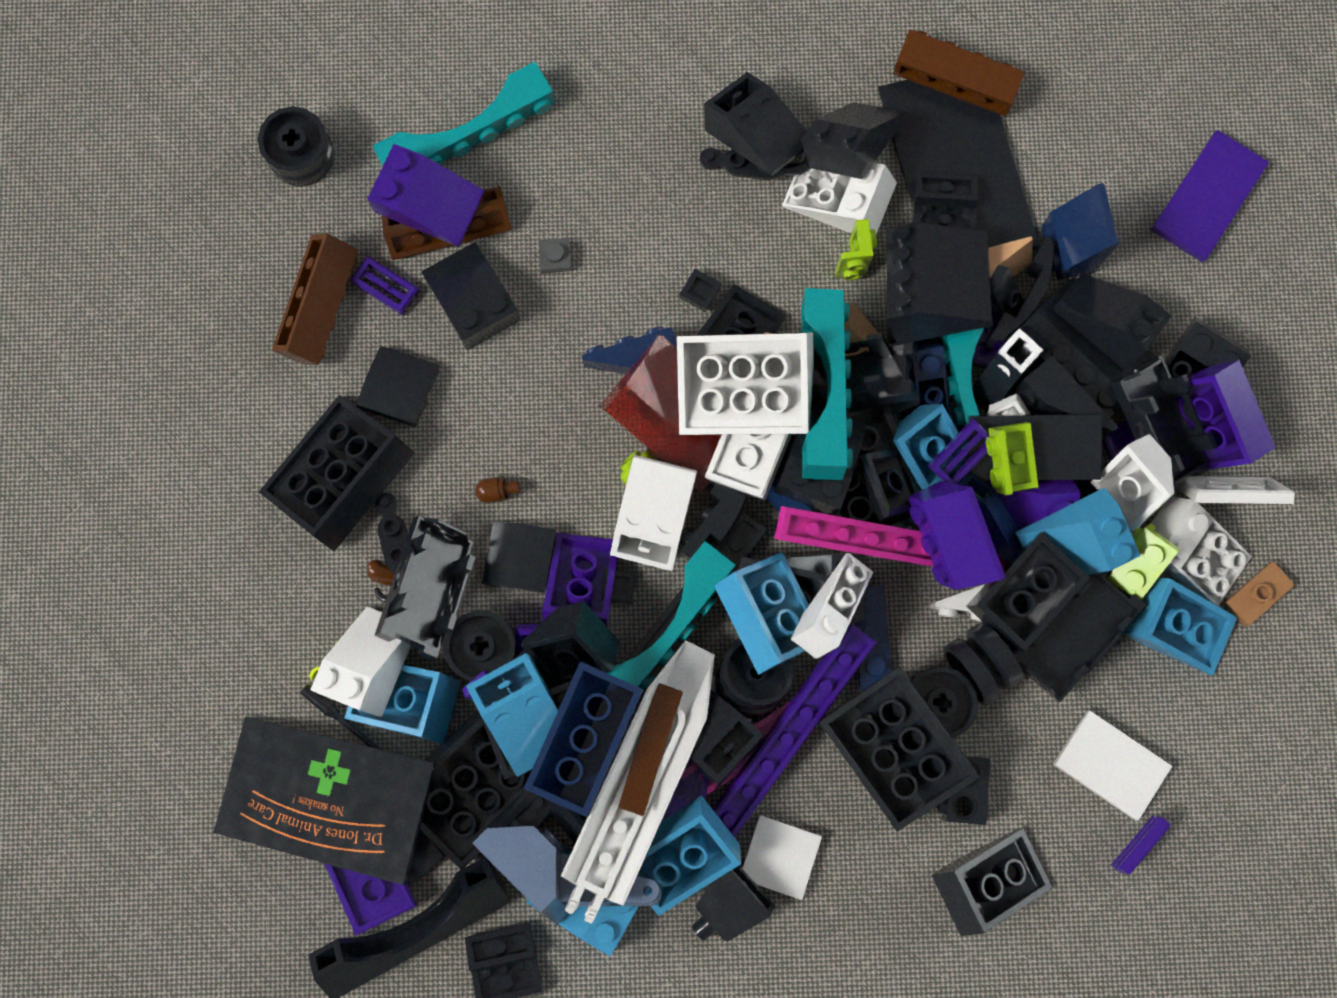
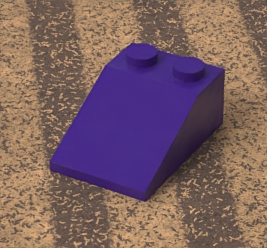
M393 144L367 200L375 213L460 247L485 191L429 158Z
M991 480L985 481L987 484L992 486ZM1038 480V488L1014 491L1012 495L1007 496L998 493L1019 530L1080 500V491L1073 480Z
M557 533L542 610V622L556 608L584 601L607 627L609 626L618 557L610 555L613 539ZM604 569H609L604 601H601Z

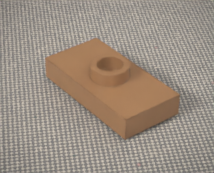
M1271 561L1223 604L1237 617L1244 627H1248L1295 585L1274 561Z

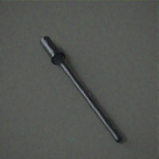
M307 684L302 689L300 694L324 713L323 716L331 717L340 722L368 747L382 750L349 721L344 719L335 707V703L332 704L323 695L311 691L312 686L310 684Z

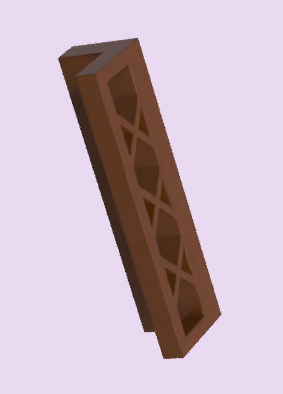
M500 186L484 190L485 193L462 242L512 230ZM381 216L383 234L392 260L453 245Z

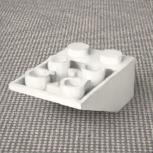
M804 153L802 155L800 162H802L805 158ZM873 163L863 179L809 168L805 173L793 177L782 206L849 233H852L856 220L869 219L870 229H875L877 234L897 182L885 164Z
M634 455L610 555L673 571L680 549L697 470Z
M1171 496L1151 522L1156 527L1154 531L1181 549L1164 572L1197 595L1219 606L1252 556L1199 503H1195L1191 499Z

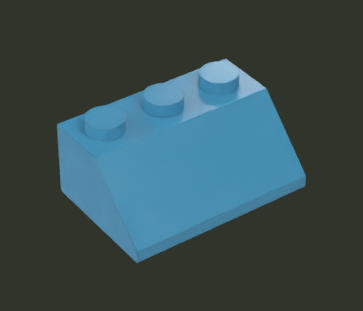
M783 552L737 570L714 585L758 675L806 652L793 642L791 637L809 604Z

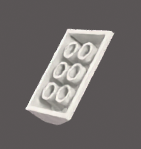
M813 333L677 336L679 435L807 434L810 431L814 371Z

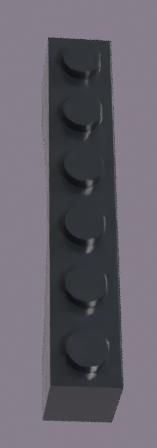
M483 857L458 871L442 895L426 910L409 921L373 935L337 938L310 953L308 957L314 981L329 998L342 997L510 903L501 877L486 857Z

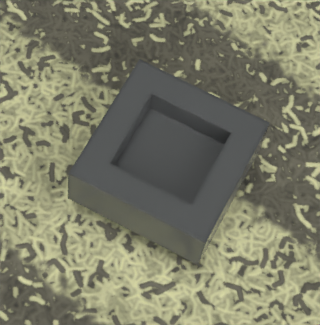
M569 238L538 240L541 274L572 271Z

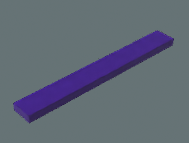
M849 624L839 647L822 657L712 808L734 837L877 643L853 624Z

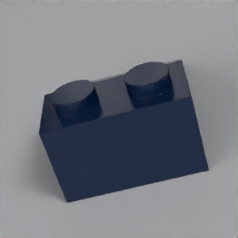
M1104 183L1095 185L1051 211L1042 224L1043 239L1045 240L1047 236L1053 239L1054 256L1052 271L1056 272L1057 280L1076 277L1081 274H1093L1119 244Z

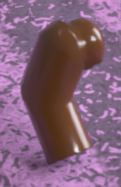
M377 559L370 561L367 565L368 577L373 582L391 586L394 574L387 565L382 564L381 560Z

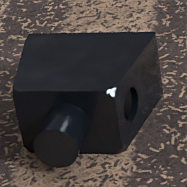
M739 865L712 882L701 896L695 907L702 917L692 924V928L695 934L704 941L716 931L724 941L728 942L771 916L775 905Z

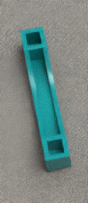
M536 61L509 74L495 100L480 115L466 124L433 134L398 132L374 144L372 147L382 167L393 144L419 153L442 166L444 161L454 156L461 157L467 154L471 147L481 142L488 143L497 137L498 133L508 128L515 129L519 127L525 119L532 115H541L547 112L555 104L553 91Z
M805 288L801 302V333H813V346L824 368L828 390L826 408L818 422L806 434L802 447V479L843 480L846 469H851L853 451L851 448H847V438H851L852 419L846 418V408L849 409L851 406V389H846V379L850 378L851 362L845 359V350H849L850 331H845L844 322H848L849 303L844 302V290Z
M984 328L939 336L944 349L945 365L949 376L946 377L949 396L953 395L956 407L952 409L955 425L960 426L961 430L968 424V415H980L973 396L971 371L975 348Z
M704 541L685 565V583L682 599L676 615L665 633L649 649L631 660L613 666L612 672L608 674L642 688L644 693L655 679L651 675L658 665L664 668L676 653L672 648L678 640L681 639L685 642L695 630L696 626L692 623L697 616L701 614L705 617L716 603L713 596L717 593L714 585L732 574L736 565Z

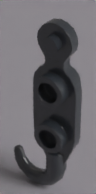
M706 148L700 154V163L705 169L713 170L717 167H723L730 175L737 177L771 180L786 175H801L809 169L806 156L802 162L788 163L771 176L733 149L722 154L715 148Z
M382 493L375 501V508L382 515V520L378 525V536L384 561L395 575L408 530L404 520L395 515L397 509L396 498L390 493ZM375 588L376 598L380 602L385 603L387 595H384L379 588Z

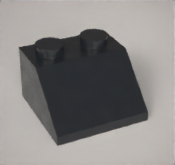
M584 601L556 608L522 641L521 646L557 684L572 681L580 662L605 673L612 672L619 640Z

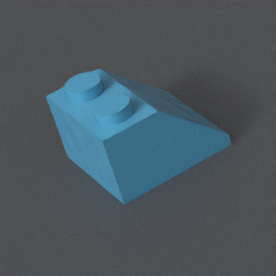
M943 404L920 405L898 423L893 439L921 490L939 481H943L927 465L958 434ZM963 442V443L949 456V458L940 466L941 469H942V468L953 458V456L965 445L964 442ZM968 454L947 474L948 476L952 475L968 460Z

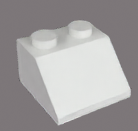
M1148 434L1128 444L1101 471V480H1092L1090 483L1097 491L1105 487L1119 504L1127 525L1133 532L1174 494L1171 458L1156 440Z

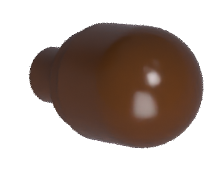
M500 477L482 479L475 488L477 498L483 503L502 502L507 500V495L520 493L519 481L506 482L504 478Z

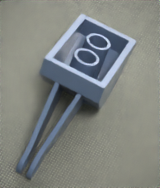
M534 826L486 828L473 842L477 849L553 923L558 925L568 914L565 908L576 885L563 878L561 874L570 855L565 854L568 849L547 829L540 833ZM637 876L624 906L656 905L662 897L661 888L654 880ZM584 889L578 907H588L595 894ZM648 889H652V893L649 896H645V892ZM606 899L601 904V906H622Z

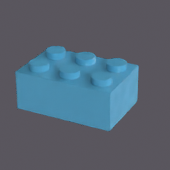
M702 795L662 820L637 875L654 880L661 888L662 897L656 905L651 906L652 909L660 916L741 865L740 844ZM648 889L645 892V896H649L652 893V889Z

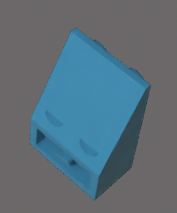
M525 653L466 685L479 713L517 777L532 770L559 710L533 659L529 654Z

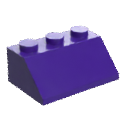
M1240 360L1213 365L1188 375L1193 388L1188 391L1205 433L1212 432L1217 447L1214 449L1203 450L1210 469L1252 464L1276 447ZM1181 396L1177 397L1180 411L1184 419L1190 424L1188 427L1195 428L1193 420L1189 421L1184 413L1183 404L1185 402Z
M939 481L908 497L911 505V518L919 526L922 534V547L930 555L934 565L932 573L939 584L959 590L1006 578L972 487Z

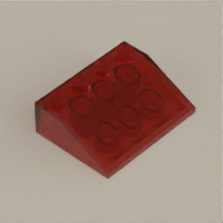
M659 334L598 408L660 461L697 470L693 488L702 492L710 482V480L705 478V474L722 434L679 435L677 348L662 334Z

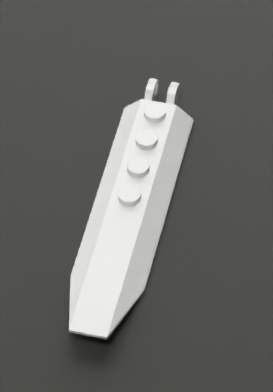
M685 640L646 689L561 874L563 878L576 885L566 905V912L573 914L577 909L584 889L595 894L585 912L584 921L592 924L604 899L624 906L707 719L715 654ZM661 683L681 690L683 695L664 748L645 814L641 816L619 808V803L656 688Z

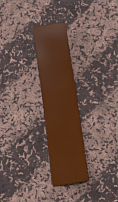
M661 683L658 684L626 779L619 808L644 816L664 748L683 695L681 690Z

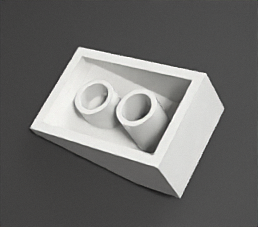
M366 607L323 659L311 691L360 711L382 717L411 645L397 638L388 642L374 636L382 612Z

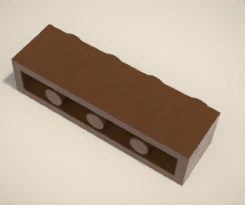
M911 29L908 31L893 71V75L1003 116H1007L1025 73L1018 70L1013 64L994 61L981 52L973 53L960 48L954 42H943L933 38L927 32Z
M328 233L311 235L271 351L302 365H319L320 360L323 359L326 353V343L330 331L336 324V313L340 302L345 297V287L349 275L355 268L357 248Z

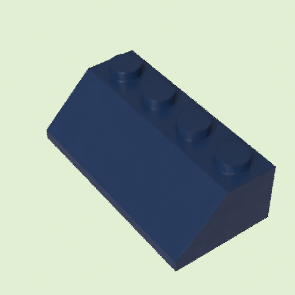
M580 662L524 789L588 817L644 690Z

